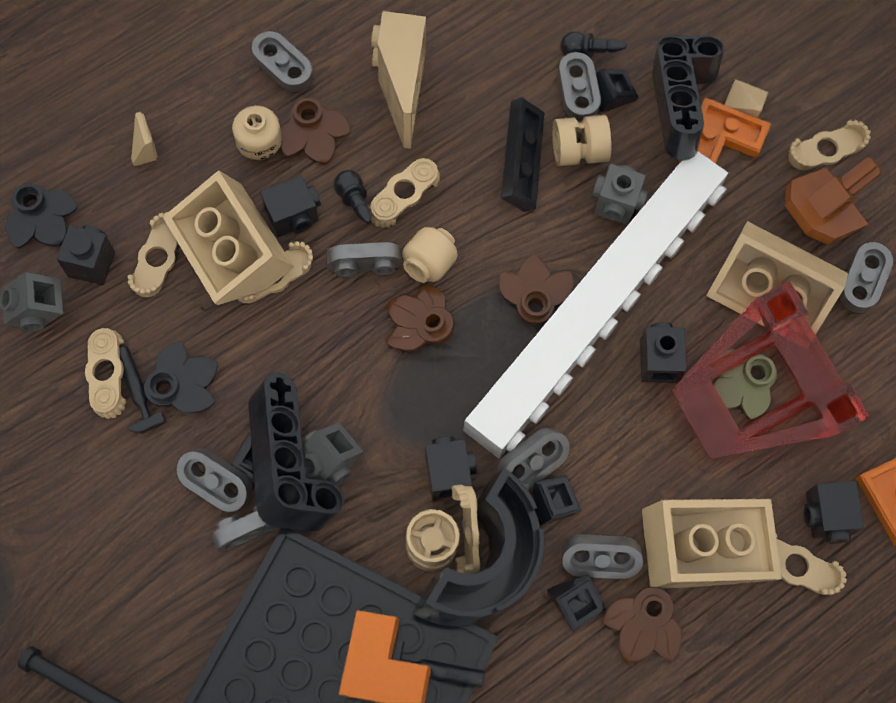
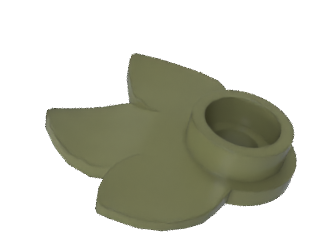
M726 349L713 354L707 359V366L719 377L710 391L711 405L721 409H731L741 405L742 410L751 420L759 417L768 409L771 403L769 388L774 384L777 377L776 367L770 358L762 354L746 356L735 349ZM751 369H758L762 373V379L753 378Z

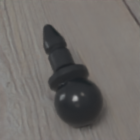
M572 31L562 38L560 47L564 56L569 53L579 52L592 58L594 53H615L625 50L627 44L617 39H594L592 33H587L584 36L580 32Z
M352 170L340 172L334 180L336 193L342 197L345 205L352 206L359 219L369 224L371 222V210L365 201L367 191L363 186L362 178L357 172Z

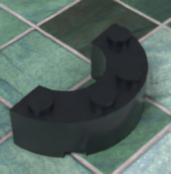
M503 468L488 482L477 501V520L482 523L489 539L490 553L485 568L479 573H459L446 567L431 579L413 610V614L440 625H472L491 618L515 603L534 582L543 559L544 529H540L535 512L537 506L532 496L521 481L506 468Z

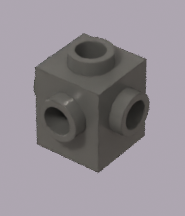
M610 164L606 177L598 176L592 196L599 198L594 215L628 225L634 210L640 211L643 208L648 190L642 189L646 175L638 173L629 166Z
M25 272L2 288L0 307L3 310L4 325L20 327V330L24 332H37L63 315L61 279Z
M340 422L318 431L315 430L302 439L306 478L325 480L339 486L351 476L352 472L349 468L364 451Z

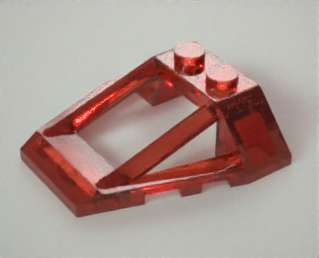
M790 280L756 298L671 390L709 458L835 436L870 417L850 382L843 383L805 318L809 313ZM762 319L767 331L766 333L719 358ZM775 346L802 394L743 428L738 429L711 380ZM809 407L820 418L816 421L762 435Z

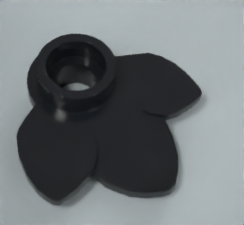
M32 183L20 185L15 189L11 199L14 211L6 221L8 238L18 249L25 246L34 237L39 242L48 246L62 245L67 233L63 217L74 213L78 209L74 199L62 190L46 191L43 187ZM37 200L34 205L26 207L28 201Z
M182 342L173 343L165 347L157 356L156 370L147 377L144 383L145 395L156 406L167 407L173 405L183 413L193 414L207 410L214 405L215 401L205 388L215 378L218 363L214 359L205 357L187 358V352ZM167 383L171 385V390L168 393H158V388L162 384Z

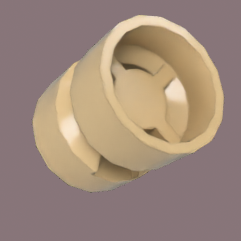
M606 115L586 116L580 123L575 117L555 119L553 121L552 140L557 166L578 165L581 159H585L588 164L610 161L611 131ZM576 138H580V143H577Z
M430 509L420 512L412 518L407 527L406 550L409 559L416 567L430 572L442 570L452 563L459 543V530L456 522L450 515L441 510Z

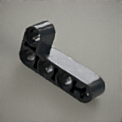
M665 36L657 43L652 76L663 141L667 154L677 160H689L695 157L698 152L704 119L697 84H708L717 79L724 53L723 42L713 36Z
M273 372L264 379L249 398L248 403L257 512L262 521L269 526L311 532L319 531L344 506V496L339 487L332 482L306 478L297 389L295 383L287 375Z

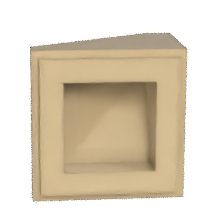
M735 79L724 105L758 118L768 92Z
M141 112L135 113L131 156L133 165L138 166L155 161L158 157L150 129L144 114Z

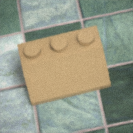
M219 170L163 216L164 221L213 302L217 305L264 291L294 268L242 184Z
M747 221L706 296L807 349L844 290L848 273Z

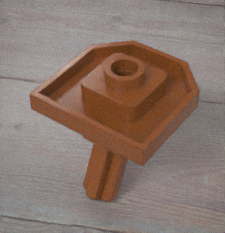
M868 157L843 177H833L827 168H823L794 179L785 189V207L807 236L828 245L862 231L869 225L853 202L858 198L856 194L881 175V168L874 159Z

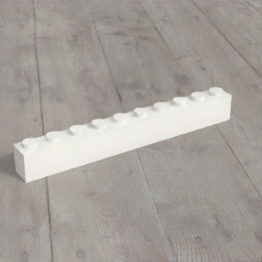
M697 152L695 157L689 160H682L465 419L463 431L498 459L506 451L510 452L521 444L526 437L522 431L530 421L536 425L550 407L546 402L555 392L560 396L573 379L569 373L577 364L582 368L586 365L596 351L592 347L599 337H602L604 340L608 338L618 324V321L614 318L622 309L629 312L641 296L637 292L644 282L648 285L652 284L663 268L659 263L665 256H668L670 259L674 257L684 243L681 236L687 229L693 233L706 216L702 212L708 204L714 207L727 190L722 185L728 172L700 152Z

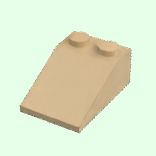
M383 11L381 24L374 25L371 45L374 47L372 66L378 67L379 83L404 148L411 149L425 60L426 17Z
M771 499L661 500L642 509L650 586L662 589L690 588L782 579Z

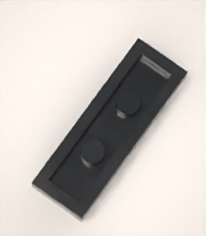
M523 97L512 100L510 104L501 199L523 212L536 209L545 112Z

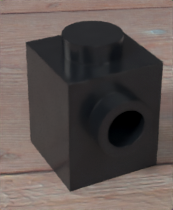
M302 175L260 191L263 207L277 237L291 232H303L309 229L313 223L318 222L316 208L321 206L319 196L313 185L306 186Z
M69 225L57 261L68 277L104 285L115 250L107 235L101 229L85 225L83 228Z
M664 322L655 323L645 328L640 338L641 382L679 383L686 373L685 328L673 327L672 324Z
M446 436L432 440V444L425 445V459L432 500L452 497L453 485L472 486L471 475L477 474L474 451L466 450L465 440L455 441V437Z
M856 481L817 483L806 492L807 504L804 506V520L806 526L811 527L812 538H826L829 544L845 543L851 541L852 535L864 529Z

